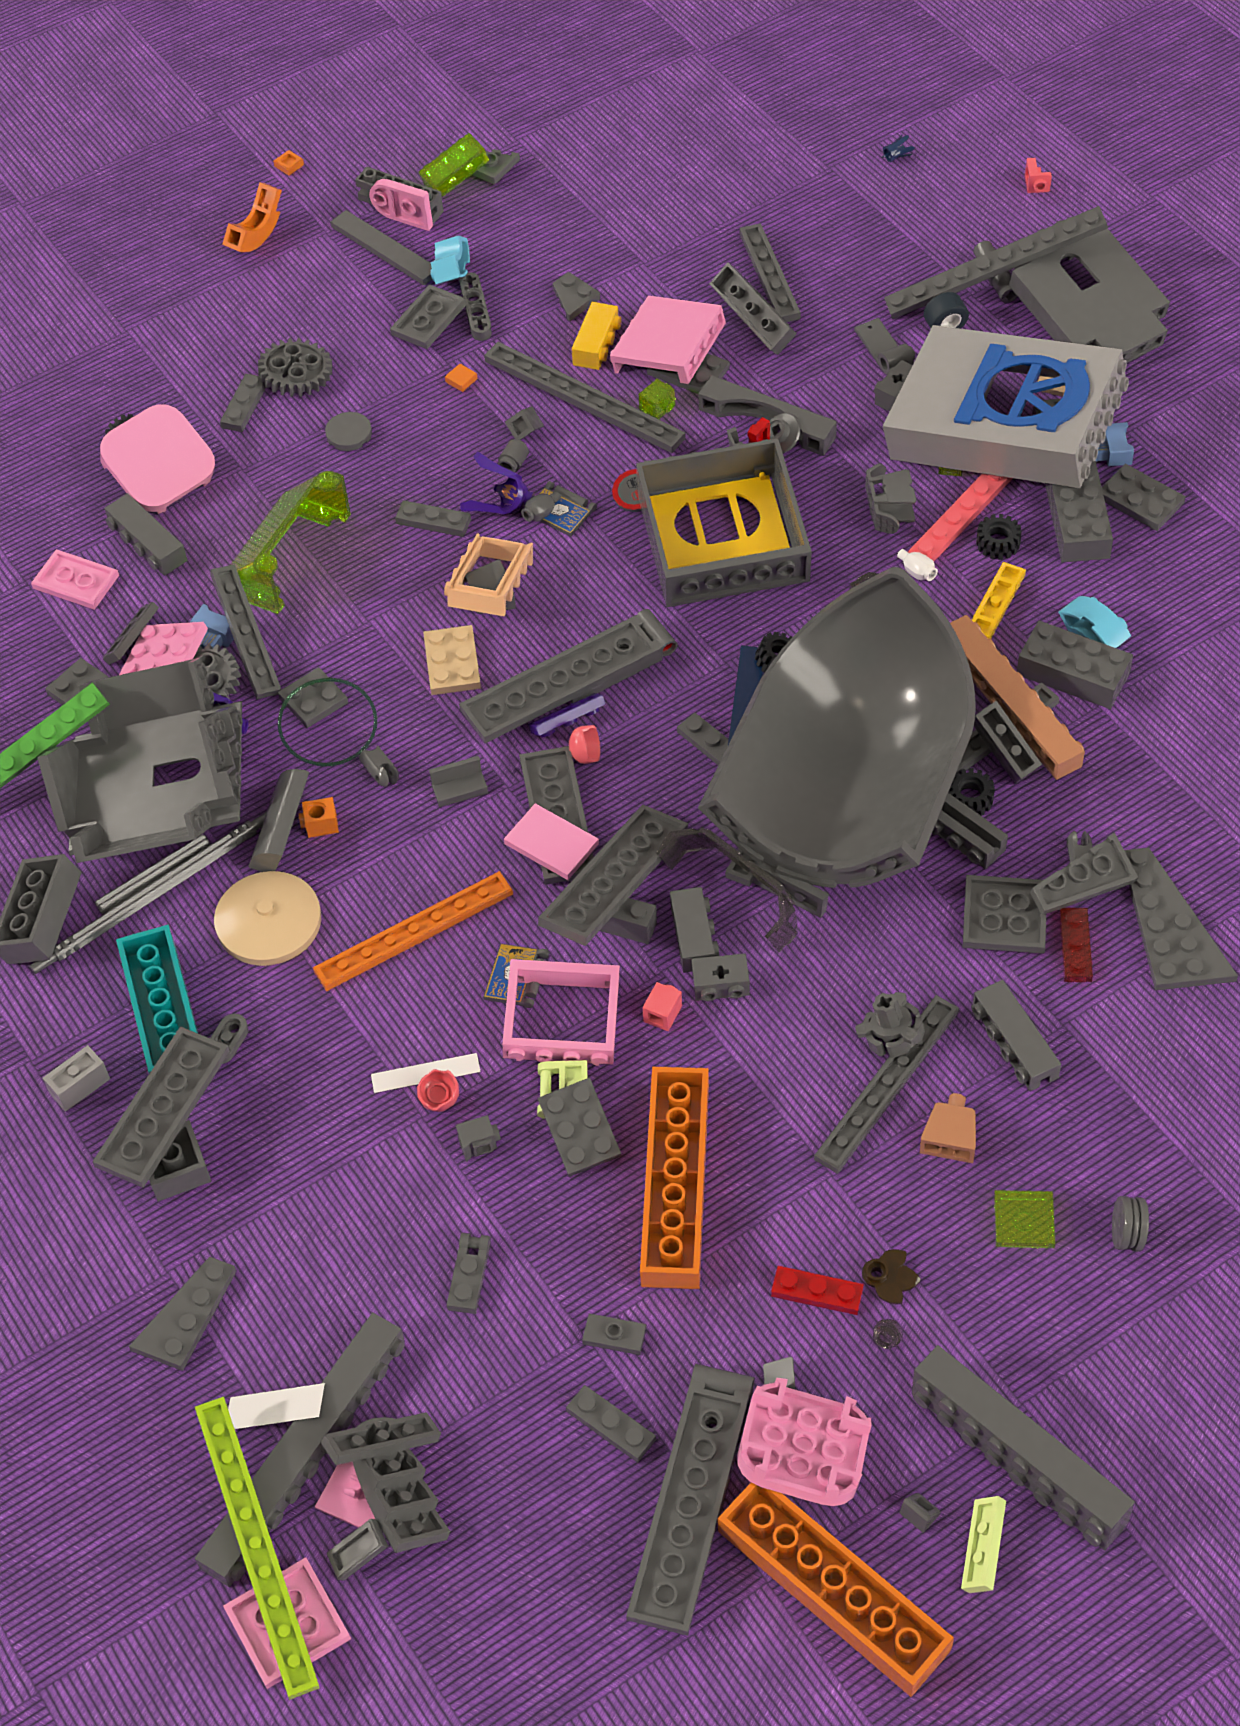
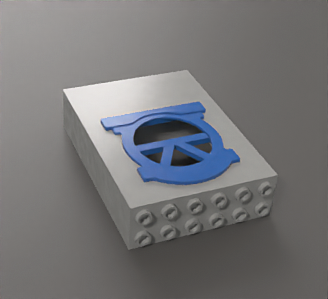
M933 325L883 424L890 459L1081 488L1084 479L1089 477L1090 465L1097 458L1100 443H1104L1106 429L1112 425L1114 411L1120 407L1122 393L1126 392L1129 379L1125 375L1127 363L1126 360H1123L1122 349ZM1000 371L1027 374L1008 415L995 411L987 404L985 399ZM1039 376L1052 377L1051 379L1036 382ZM1065 386L1063 397L1053 407L1033 394ZM1027 401L1043 412L1033 416L1020 417Z

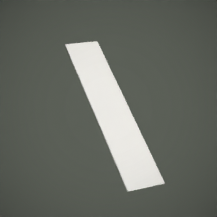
M477 1053L371 1074L374 1093L417 1085L422 1077L429 1074L433 1069L449 1070L455 1077L480 1072Z

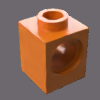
M333 797L302 802L303 813H299L301 828H306L308 838L339 833Z

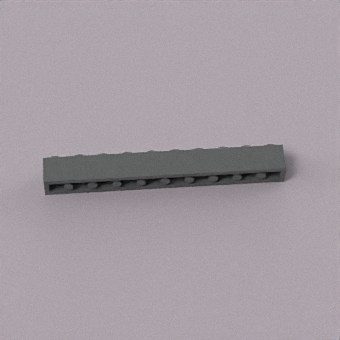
M373 1312L322 1381L325 1385L319 1417L294 1420L252 1478L268 1532L278 1527L287 1506L293 1504L298 1499L302 1485L307 1478L311 1479L315 1475L319 1467V1461L324 1454H328L321 1444L324 1435L338 1432L342 1429L345 1430L349 1427L358 1406L366 1403L373 1385L376 1381H381L388 1370V1364L393 1357L396 1358L401 1354L405 1346L402 1329ZM227 1513L197 1554L195 1560L200 1570L230 1588L234 1581L242 1578L247 1568L229 1513Z

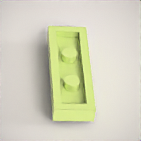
M999 1496L975 1499L961 1586V1589L968 1593L991 1591L994 1588L1006 1500Z

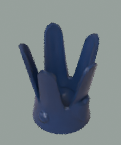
M901 135L892 144L884 146L882 158L885 157L891 163L897 158L911 156L912 154L906 153L913 151L915 147L909 146L905 148L901 145L908 140L909 135L904 137Z

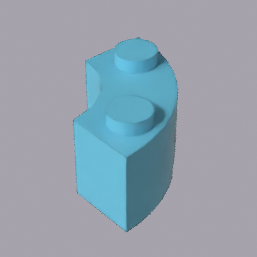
M455 236L436 242L435 260L431 262V277L435 284L438 285L464 277L468 272L467 269L465 270V266L467 263H470L467 238Z
M1079 596L1058 612L1068 631L1116 648L1131 637L1125 620L1117 617L1113 611L1095 597Z

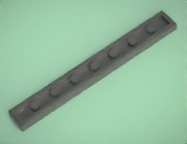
M935 995L920 1015L925 1028L921 1042L914 1045L905 1055L895 1058L888 1057L815 1153V1161L837 1174L841 1171L958 1015L959 1007Z

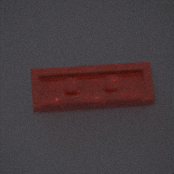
M1061 908L1059 915L1064 982H1092L1093 972L1088 908Z

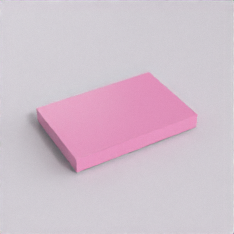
M56 549L31 584L33 589L95 610L119 577V573L116 569Z
M535 803L504 838V844L569 880L599 845V839Z

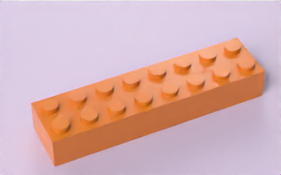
M652 1067L640 1261L641 1287L700 1289L709 1098L708 1068Z
M750 1483L718 1517V1532L910 1697L916 1693L952 1650L954 1640L952 1635L784 1494Z

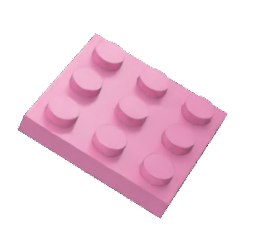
M204 622L146 625L141 631L119 675L193 659L208 627Z
M305 1557L283 1570L282 1574L311 1662L316 1661L351 1640L348 1631L307 1558ZM252 1588L223 1605L266 1688L269 1689L282 1681V1677Z

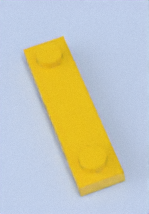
M1005 562L1000 566L972 618V621L980 626L981 632L987 639H991L1025 577L1026 569Z

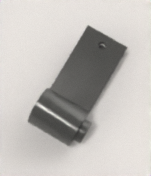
M879 317L854 328L863 344L886 375L901 360L913 365L915 359L913 348L905 343L898 346Z

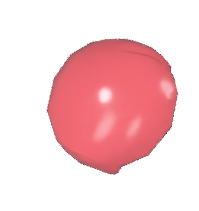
M594 725L577 727L570 736L569 750L573 758L581 764L598 762L600 759L599 735Z
M433 1069L420 1080L417 1086L418 1099L428 1110L436 1112L445 1111L454 1106L459 1097V1083L451 1071Z

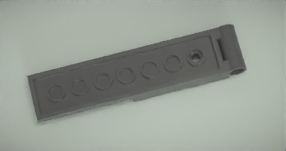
M644 609L637 615L459 703L460 711L483 742L487 743L568 701L574 703L593 693H599L662 661L663 656L672 654L678 644L652 611Z
M695 1364L627 1611V1621L688 1636L718 1517L723 1509L744 1428L755 1377ZM715 1424L716 1427L709 1428L707 1427V1425Z

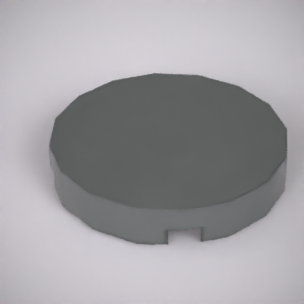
M344 412L329 420L326 424L325 433L328 443L335 446V449L353 451L363 447L366 441L367 443L369 442L372 428L370 421L365 415L357 412Z

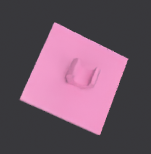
M353 1462L337 1465L316 1503L315 1509L359 1528L369 1519H375L362 1491Z

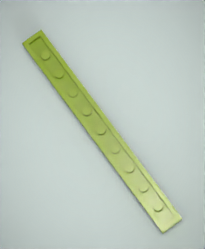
M221 1397L195 1406L288 1698L290 1700L320 1688L225 1398Z

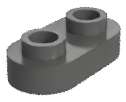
M240 1014L225 1016L210 1038L229 1047L230 1052L222 1064L229 1062L234 1057L248 1034L246 1019ZM239 1029L237 1032L231 1033L232 1030Z

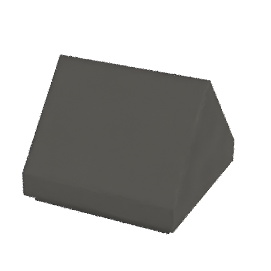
M915 1493L905 1498L899 1514L924 1533L941 1512L920 1493Z

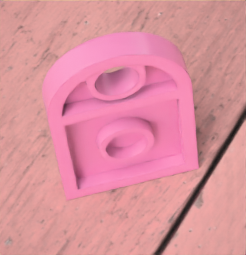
M388 179L378 180L370 189V200L376 210L383 216L427 231L433 227L427 191Z

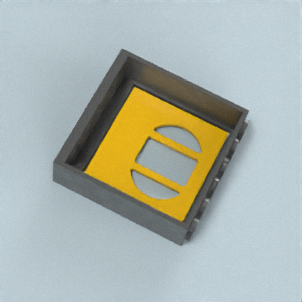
M778 438L636 463L637 494L666 607L810 582L812 551ZM770 477H771L772 482H773V486H774L775 493H776V496H777V499H778V503H779V506H780V510H781L782 517H783V520H784V523H785V527H786V530H787V534H788V537H789V541H790L791 547L789 546V542H788V539H787V536H786V532H785L784 525H783V522H782V518H781V515H780V511H779V508H778V505H777V501H776V498H775V494H774V491H773V487H772V484H771ZM736 496L747 499L759 511L760 523L751 536L746 535ZM727 497L739 539L707 544L696 503ZM685 505L689 507L699 545L688 543L676 531L675 518Z

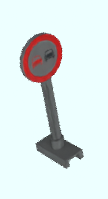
M736 427L726 430L729 447L743 444L739 442ZM636 469L627 470L622 473L613 484V499L618 507L625 511H642L637 494Z

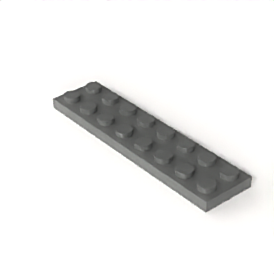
M642 805L539 916L538 926L586 946L686 834L688 823Z

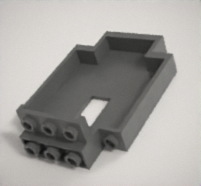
M1108 229L1020 265L1012 271L1009 286L1054 341L1122 349L1123 360H1126V363L1162 346L1168 330L1159 319L1166 316L1170 301ZM1074 257L1077 258L1098 283L1081 290L1062 268L1060 261L1065 258L1069 260L1074 259Z

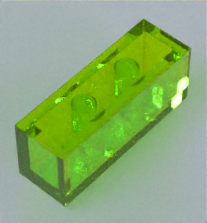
M468 133L446 151H443L432 162L425 165L418 173L426 187L441 191V196L443 197L486 164L489 159L484 147Z

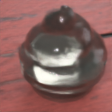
M882 1319L874 1326L873 1339L878 1346L884 1349H891L899 1345L903 1338V1332L898 1321Z

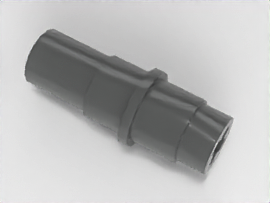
M986 240L978 243L974 247L973 253L977 258L996 250V248L990 241ZM1009 270L987 279L1003 303H1010L1018 297L1009 286L1011 279Z

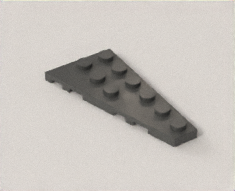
M1150 848L1124 850L1138 876L1136 883L1130 884L1129 889L1155 991L1237 982L1238 975Z

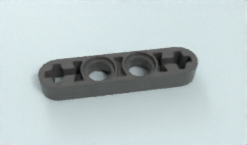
M472 272L467 273L459 280L461 294L467 304L465 310L472 337L475 340L484 341L492 335L491 323L479 276ZM468 283H472L473 288H469ZM471 297H478V298H479L478 300H475V301H470V300H468V299L471 298ZM475 312L483 313L481 316L472 315ZM478 325H482L483 330H479Z

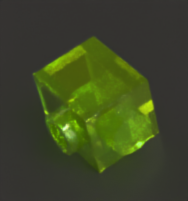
M659 379L653 381L638 394L639 410L657 419L670 412L675 406V389Z

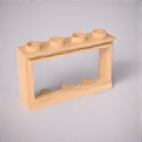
M477 533L473 542H469L466 554L461 556L458 568H454L451 580L446 582L444 595L447 596L448 606L505 616L506 601L511 602L513 599V587L519 588L520 574L526 575L527 565L532 566L533 543L524 545V543L484 536L480 537V534ZM480 556L511 561L496 591L464 585L465 575L472 571Z

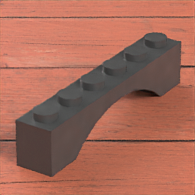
M711 375L698 393L699 410L717 417L752 416L763 417L770 421L782 413L793 414L800 423L799 444L803 449L824 456L836 439L837 421Z

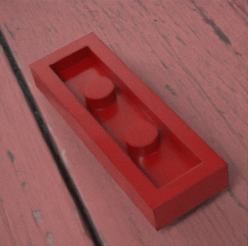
M777 1266L771 1297L858 1315L864 1284Z

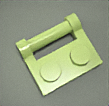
M587 1060L540 1062L538 1064L540 1097L551 1093V1076L553 1074H559V1089L587 1079ZM538 1105V1117L545 1118L540 1105Z

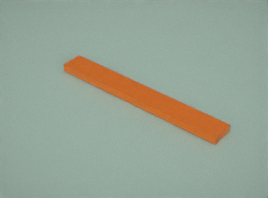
M498 871L314 966L313 971L324 989L328 991L513 895V889L501 872Z

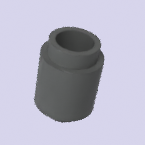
M510 440L498 458V465L514 473L517 472L529 455V449L526 444L521 440Z

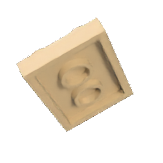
M472 625L424 631L431 695L481 689Z

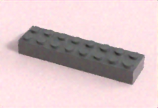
M727 262L709 283L775 354L779 355L797 334L730 263Z

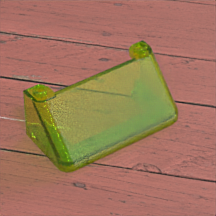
M323 471L285 491L230 565L235 564L249 604L279 614L285 606L283 599L279 597V587L275 586L273 575L278 568V562L270 553L298 516L328 527L334 519L340 518L342 522H346L351 512L342 474L333 471Z

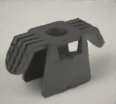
M879 463L866 470L865 488L875 530L893 534L898 531L900 527L899 522L915 521L912 504L916 503L914 488L910 486L912 479L909 470L905 469L885 474L886 467ZM882 483L883 493L875 494L874 485Z

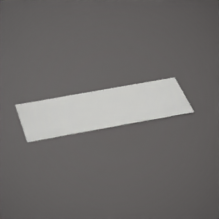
M325 1383L231 1397L228 1410L234 1429L319 1417Z

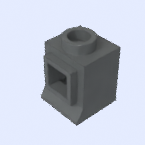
M488 1115L456 1125L459 1135L458 1140L466 1162L472 1156L477 1157L497 1149L496 1141L501 1140L497 1124L491 1125Z

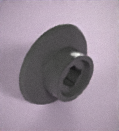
M782 413L770 420V439L778 438L782 453L792 449L800 436V423L793 414Z

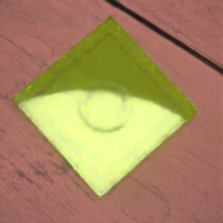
M994 1191L996 1247L1055 1248L1053 1191Z

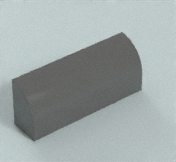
M289 769L279 775L248 866L249 868L260 872L276 871L286 846L309 771Z

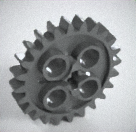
M289 338L288 343L280 340V345L272 343V349L265 348V353L260 354L258 375L261 377V382H265L266 388L272 386V392L280 390L282 396L286 392H289L290 397L294 393H298L302 397L303 392L311 395L312 389L318 392L319 386L325 387L326 381H330L332 359L329 352H325L324 347L318 348L317 342L310 345L309 339L302 343L300 338L296 342Z
M207 643L203 649L200 645L193 659L201 658L202 664H205L208 672L206 679L208 688H211L214 693L230 699L228 697L229 694L237 693L234 686L240 685L237 679L241 677V673L238 670L240 666L232 653H229L226 648L221 649L218 644L212 648L210 643Z

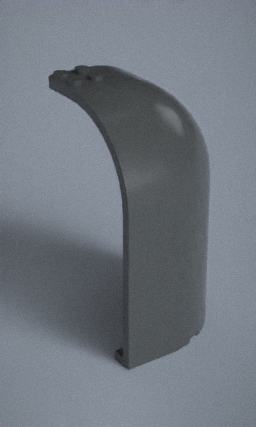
M891 567L843 593L810 619L783 647L757 685L698 806V809L739 849L756 862L761 864L764 861L775 867V872L822 887L836 888L837 884H849L850 888L879 882L918 866L972 734L975 720V691L969 663L956 632L941 609L904 569Z

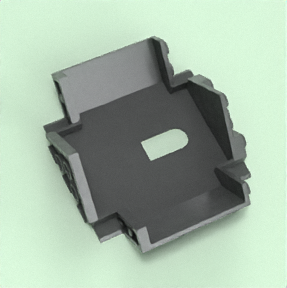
M201 658L89 681L78 686L81 692L93 682L110 705L88 721L91 733L75 736L74 740L64 741L37 757L58 832L64 831L69 837V854L75 856L76 863L194 840L210 827L240 821L242 701L213 707L214 694L212 689L208 688L206 680L208 672L205 664H202ZM188 760H197L201 764L199 773L191 779L154 786L155 767Z

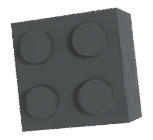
M190 1120L184 1123L149 1179L158 1202L212 1182Z

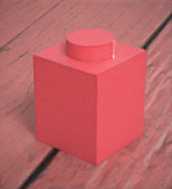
M656 982L643 1006V1021L669 1031L682 1007V992L672 985H663Z

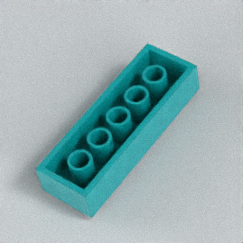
M169 924L116 939L149 1074L180 1027L198 1033Z

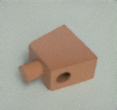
M953 1093L949 1096L948 1104L935 1103L921 1137V1154L968 1163L974 1162L976 1147L975 1110L965 1107V1096Z

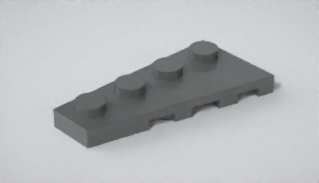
M1114 832L1106 840L1089 849L1087 853L1079 858L1077 857L1066 867L1058 870L1034 886L1030 893L1041 915L1136 883L1138 876Z
M208 1257L129 1346L130 1350L183 1371L237 1272L235 1266Z

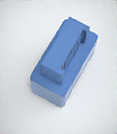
M1127 422L1112 423L1111 426L1107 427L1104 443H1100L1095 461L1106 460L1108 467L1121 466L1125 463L1132 465L1134 448L1127 443Z
M205 604L200 607L190 621L204 622L208 627L200 644L203 649L207 643H210L212 648L217 644L220 647H229L234 640L226 616L210 611Z

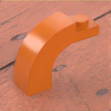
M259 182L251 212L241 223H228L222 245L239 252H251L259 248L270 236L279 219L281 212L276 209L282 190Z

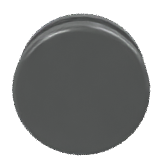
M1119 1196L1116 1199L1112 1215V1240L1114 1247L1117 1250L1131 1249L1132 1251L1140 1252L1144 1249L1148 1237V1204L1143 1197Z

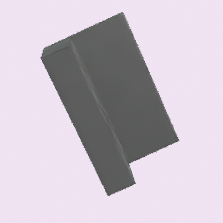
M479 756L429 770L432 789L439 807L488 794V787L482 774Z

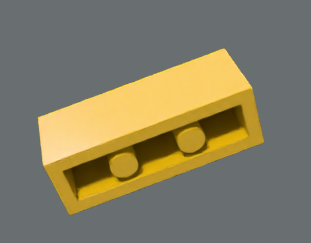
M597 302L591 303L572 346L574 366L599 370L602 362L607 360L609 345H613L615 331L619 330L622 318L618 315V306Z

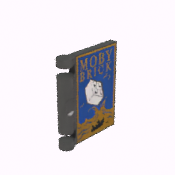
M548 481L539 494L551 495L557 491L561 495V500L555 503L553 511L540 522L572 537L590 514L596 510L597 504L591 502L588 508H586L588 499L559 485L552 491L555 484Z
M500 943L483 996L484 1000L507 1003L511 959L545 961L544 959L549 957L550 952L547 949H534ZM538 982L518 983L516 1005L533 1008L534 1000L531 998H536L540 984Z

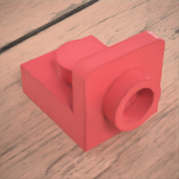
M1027 158L1025 168L1027 192H1049L1052 179L1051 172H1041V167H1037L1036 158Z

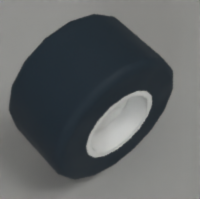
M946 292L936 296L927 304L924 309V318L930 328L936 325L961 329L969 318V311L958 294Z

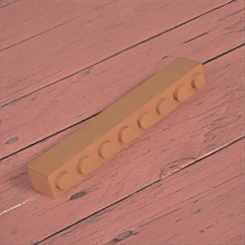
M968 615L950 622L966 654L974 684L991 704L995 701L998 702L1034 754L1052 776L1058 780L1081 768L1085 754L1082 744L1079 741H1075L1069 734L1068 728L1056 719L1052 709L1049 706H1045L1039 699L1037 692L1025 683L1021 673L1016 672L1012 668L1007 657L1001 655L993 641L989 638L987 639L981 632L980 626L973 622Z

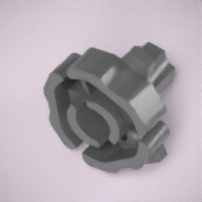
M895 992L894 994L881 993L876 996L875 1002L872 1004L874 1013H866L863 1023L855 1026L858 1038L866 1037L870 1050L878 1056L886 1054L883 1043L874 1039L875 1037L881 1038L886 1043L891 1058L908 1053L914 1045L921 1042L925 1033L919 1009L907 1003L906 993ZM912 1019L915 1021V1026L913 1028L910 1027L912 1024Z

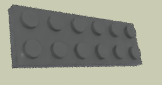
M569 746L519 754L529 808L531 809L536 803L588 833ZM593 852L569 880L541 865L544 884L548 885L573 880L594 858Z
M180 1027L94 1158V1167L144 1188L230 1052L229 1047Z

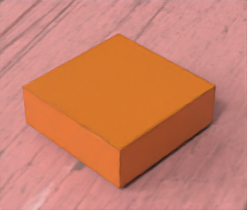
M290 150L273 161L274 167L288 176L304 165L303 158Z
M458 364L445 376V382L461 392L478 379L476 372L462 364Z

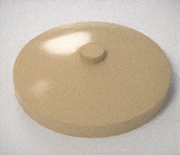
M260 872L239 880L223 894L215 910L214 925L222 947L232 957L251 965H275L293 959L310 946L317 936L321 925V909L314 890L304 880L285 872Z

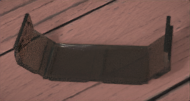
M701 827L699 830L691 828L671 831L663 840L662 846L656 854L671 870L687 852L711 848L719 850L778 895L780 918L765 935V938L775 950L780 953L785 945H789L797 936V918L795 908L793 907L795 903L785 887L752 861H746L741 853L708 828L705 830Z

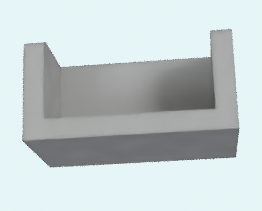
M88 1045L43 1077L49 1094L65 1112L110 1080L104 1062Z

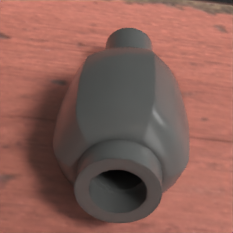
M555 491L551 495L541 493L532 497L526 502L525 508L521 511L523 518L527 522L543 520L553 511L555 503L561 500V495Z

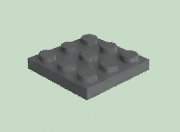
M966 875L962 948L1044 954L1046 914L1041 915L1030 893L1032 888L1043 880Z

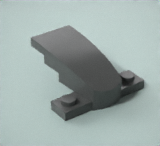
M427 1412L397 1419L388 1417L372 1418L362 1422L356 1428L325 1434L321 1442L335 1465L353 1462L357 1478L369 1507L395 1553L445 1541L451 1532L435 1510L439 1500L423 1480L426 1469L409 1449L436 1443L441 1436V1432Z

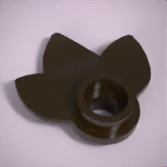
M898 1249L887 1250L879 1259L869 1260L862 1268L864 1282L871 1287H875L878 1297L887 1303L902 1304V1292L913 1289L921 1281L916 1272L904 1265L906 1251ZM877 1271L880 1272L882 1276L874 1277L871 1275V1273Z

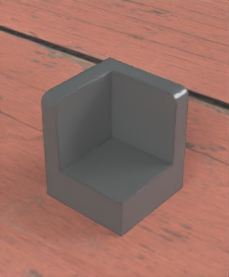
M532 406L522 409L505 421L515 440H522L535 430L544 427Z

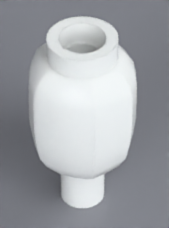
M904 549L898 552L897 557L904 561L905 570L917 580L932 581L936 577L938 570L934 566V561L920 552L908 553Z

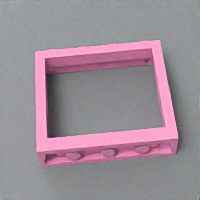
M511 959L502 1044L503 1058L516 1059V1061L523 1059L537 1060L539 1062L587 1060V1063H592L596 1066H599V1064L613 1065L620 966ZM538 982L542 985L610 988L606 1043L512 1038L517 984Z

